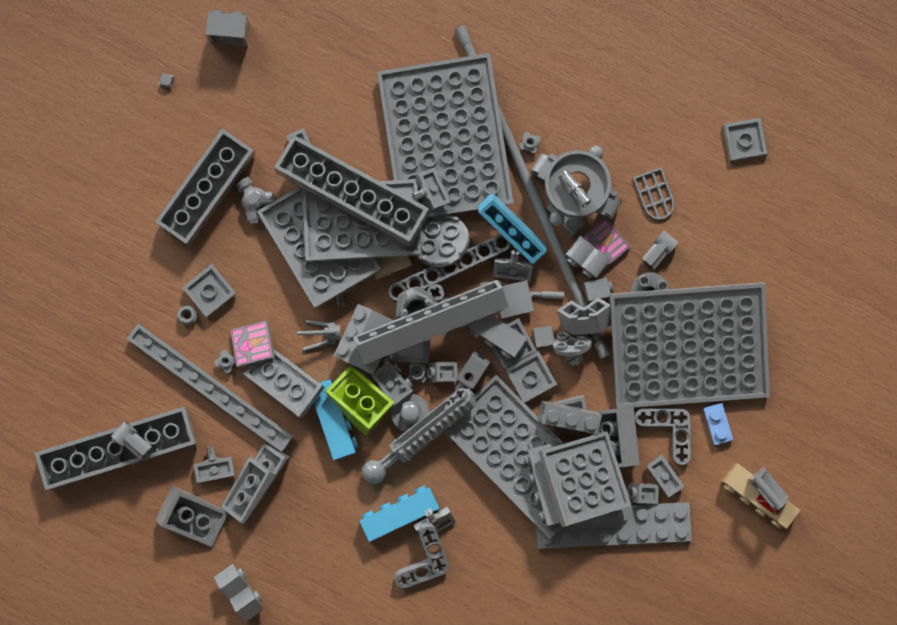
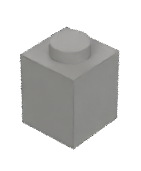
M607 278L583 284L587 303L593 302L597 298H610L609 294L613 293L611 281L608 282Z

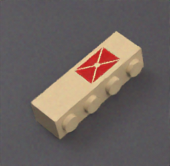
M735 463L721 481L725 484L723 488L731 494L736 492L741 496L739 498L740 501L748 506L752 504L756 507V513L762 517L768 516L772 519L770 523L778 529L781 527L787 529L800 509L787 500L781 509L773 510L748 480L753 474L740 464Z

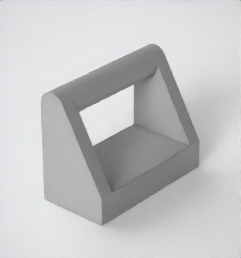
M764 467L748 479L773 510L781 509L789 498Z

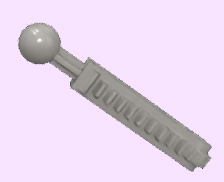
M469 388L456 390L450 397L400 437L394 439L389 445L392 450L380 461L371 460L366 462L362 468L363 479L369 484H378L385 478L386 469L398 459L403 463L410 461L412 456L475 407L476 396Z

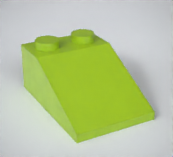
M352 365L325 391L346 418L366 437L385 418L394 405V401Z

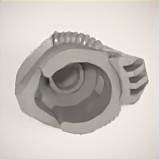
M418 286L410 288L399 294L396 301L395 317L399 319L438 302L436 298L423 288Z

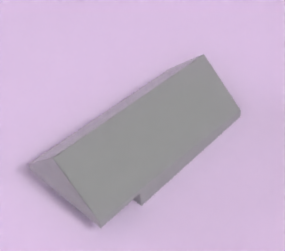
M264 442L256 458H248L221 507L240 523H246L290 456Z

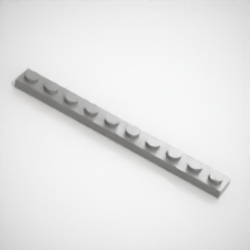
M139 323L127 337L130 342L279 451L283 452L294 437Z

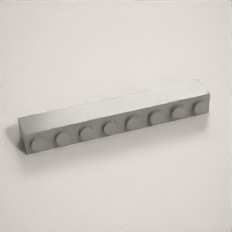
M495 280L353 336V339L365 365L373 363L382 357L391 356L402 349L411 348L422 341H428L437 335L446 334L457 327H464L467 323L481 320L490 314L499 313L503 309L508 308L502 286L498 280Z

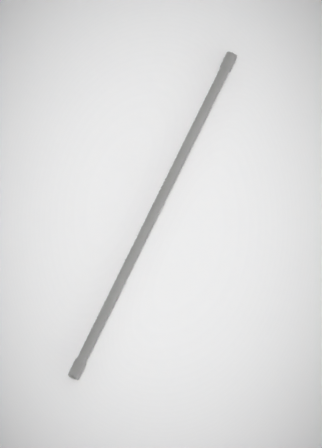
M465 25L456 28L455 32L467 57L477 55ZM499 106L505 143L576 303L584 308L587 306V302L569 262L566 261L567 257ZM590 334L599 358L602 359L611 355L601 334Z

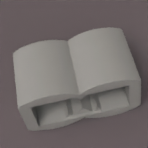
M581 236L566 253L568 257L566 261L574 267L580 266L583 269L582 273L590 279L592 277L596 279L611 260Z

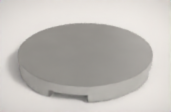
M452 214L427 218L420 229L422 255L417 257L423 263L433 267H445L456 263L464 256L469 246L470 238L465 224Z

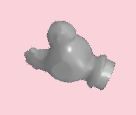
M246 177L238 182L236 186L239 192H244L241 202L246 211V220L250 221L251 224L258 223L260 216H258L257 210L263 205L274 202L276 197L270 191L265 192L260 188L252 187L253 180Z

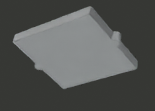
M528 280L502 286L508 308L500 312L502 319L534 311L533 295L530 293Z

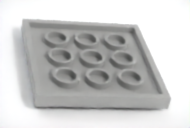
M608 431L538 452L562 527L631 506Z

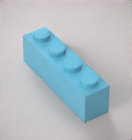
M493 193L478 205L479 213L532 264L547 252L546 244Z
M331 379L323 381L320 384L325 388L314 401V405L333 460L356 453L355 448H358L355 437L351 438L349 430L352 429L350 421L344 418L340 409L325 393L333 384Z
M424 485L414 490L416 494L410 497L405 494L397 498L398 502L393 505L388 502L380 506V511L373 513L371 510L363 514V519L359 521L368 541L370 542L425 516V510L429 514L428 509L432 511L439 509L430 487L426 489Z

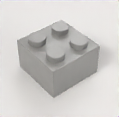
M222 10L208 12L206 36L210 43L248 46L250 23L247 15L238 11H234L232 14H227Z

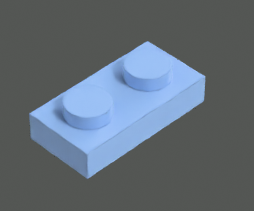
M719 403L703 408L713 444L717 445L733 440L723 404Z

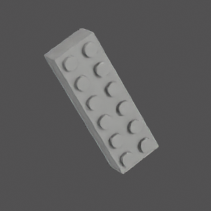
M222 128L155 223L190 247L255 156L254 150Z

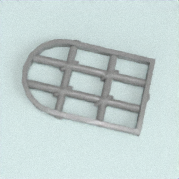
M662 167L633 177L647 215L657 220L670 216L674 209V199ZM659 170L664 179V182L658 184L654 173ZM652 174L655 182L654 186L648 187L645 175ZM642 177L645 189H639L636 181L637 178ZM663 185H666L670 196L664 199L660 189ZM657 188L661 199L654 203L651 190ZM641 193H648L651 201L649 205H645ZM671 200L672 202V208L670 212L668 211L666 205V201ZM663 203L666 216H659L656 208L658 204ZM653 206L656 217L651 215L647 208Z

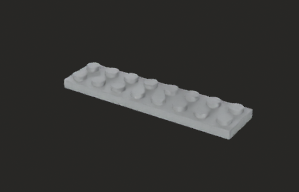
M689 502L631 505L562 527L550 540L536 527L537 549L692 541Z

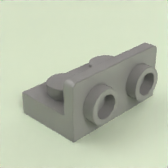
M388 361L371 376L383 392L394 401L395 406L413 392L411 390L413 385L407 377L403 379L400 376L401 369L395 362L391 364Z

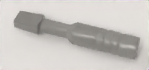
M530 291L533 297L564 300V292Z

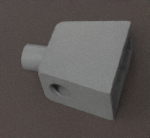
M474 351L456 378L459 380V383L454 390L456 391L460 388L473 389L491 360ZM468 372L473 374L472 379L466 376Z

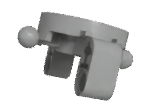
M600 146L591 147L589 152L582 150L569 151L559 157L552 153L550 156L545 154L539 156L530 173L535 178L545 182L546 196L550 205L556 210L550 215L552 225H562L565 216L570 218L585 217L596 212L601 217L611 221L622 200L616 197L618 192L611 189L610 173L605 163L601 160L604 151ZM568 170L570 174L580 173L587 177L590 188L586 194L592 201L586 207L581 208L577 200L568 194L565 185L558 179L564 171Z

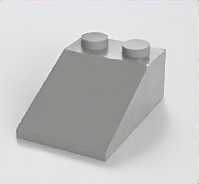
M172 485L156 521L166 529L212 547L228 512L190 492Z

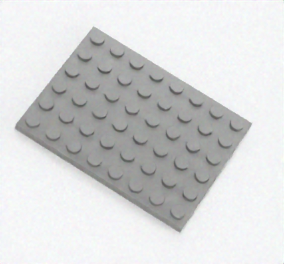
M490 53L377 72L394 180L417 179V174L435 167L451 201L445 206L431 210L425 197L418 199V203L429 208V216L427 218L479 210L478 205L491 193L505 205L514 204ZM417 180V186L419 191L421 190V186Z
M764 282L609 294L617 409L770 397Z

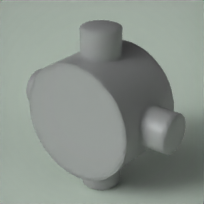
M162 73L159 85L171 88L174 76Z

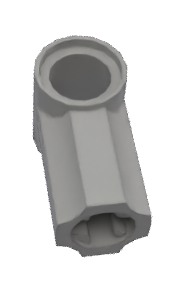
M665 230L653 242L654 245L641 259L653 270L679 243Z
M126 421L111 435L115 441L123 447H127L139 459L146 456L152 448Z

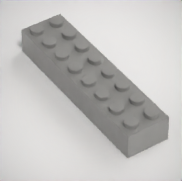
M293 135L274 167L277 175L409 247L429 216V208Z
M181 407L129 423L137 431V434L152 446L147 455L142 459H139L127 447H123L112 438L111 435L118 427L36 452L35 457L45 490H52L197 445L198 442L188 408Z

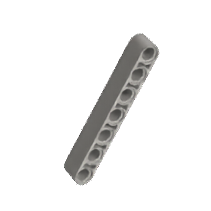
M502 234L467 249L464 256L467 255L472 258L471 264L465 265L460 259L453 264L455 270L452 273H447L444 267L431 266L393 284L389 289L390 298L396 302L397 298L392 295V291L395 288H400L403 291L410 289L409 285L412 280H418L421 284L420 287L424 290H427L431 285L440 284L505 253L510 247V242ZM500 239L505 240L507 246L503 249L496 246V242ZM485 247L489 250L490 254L482 257L479 254V249ZM435 272L438 278L435 281H429L427 274Z

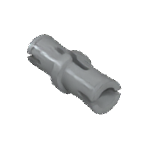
M568 170L558 177L568 189V194L577 200L581 208L586 207L592 201L582 189V185L576 182Z

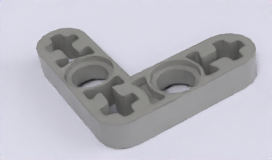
M640 409L635 412V423L639 426H672L673 461L679 465L689 462L691 457L690 414L684 409ZM641 412H644L645 416H652L651 412H654V424H651L652 419H647L644 423H641L638 416L641 415ZM664 412L667 415L665 423L657 421L658 413ZM670 412H673L672 416H678L682 412L683 416H686V420H683L682 423H680V420H672L673 424H670ZM680 431L684 432L687 437L682 443L676 439V434ZM676 445H687V449L683 448V454H686L683 462L676 458V455L680 454V448L676 449Z
M423 523L418 530L428 559L397 570L394 579L399 588L411 587L441 576L448 571L449 564L436 528L432 523ZM429 529L432 539L428 540V537L425 533V530ZM437 545L439 549L437 552L431 553L428 551L429 547ZM438 557L442 564L441 568L437 566L436 558ZM425 568L427 572L424 575L419 576L416 574L418 569ZM401 576H404L406 581H402Z

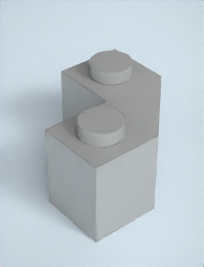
M600 298L595 299L584 308L571 300L557 310L561 328L572 335L601 333L611 326V305Z
M231 564L217 574L214 579L220 590L230 600L235 612L246 622L264 609L261 604L263 599L257 590L254 592L246 580L247 575L242 568L237 569L234 564Z

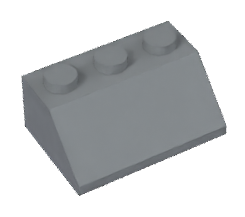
M358 304L333 356L374 375L382 358L364 365L353 336L394 320Z
M634 407L596 411L602 415L598 434L608 431L619 467L640 465Z

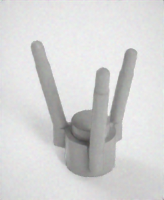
M306 320L307 324L324 326L325 330L297 332V335H325V339H329L304 347L303 351L328 344H336V340H341L340 325H335V323Z

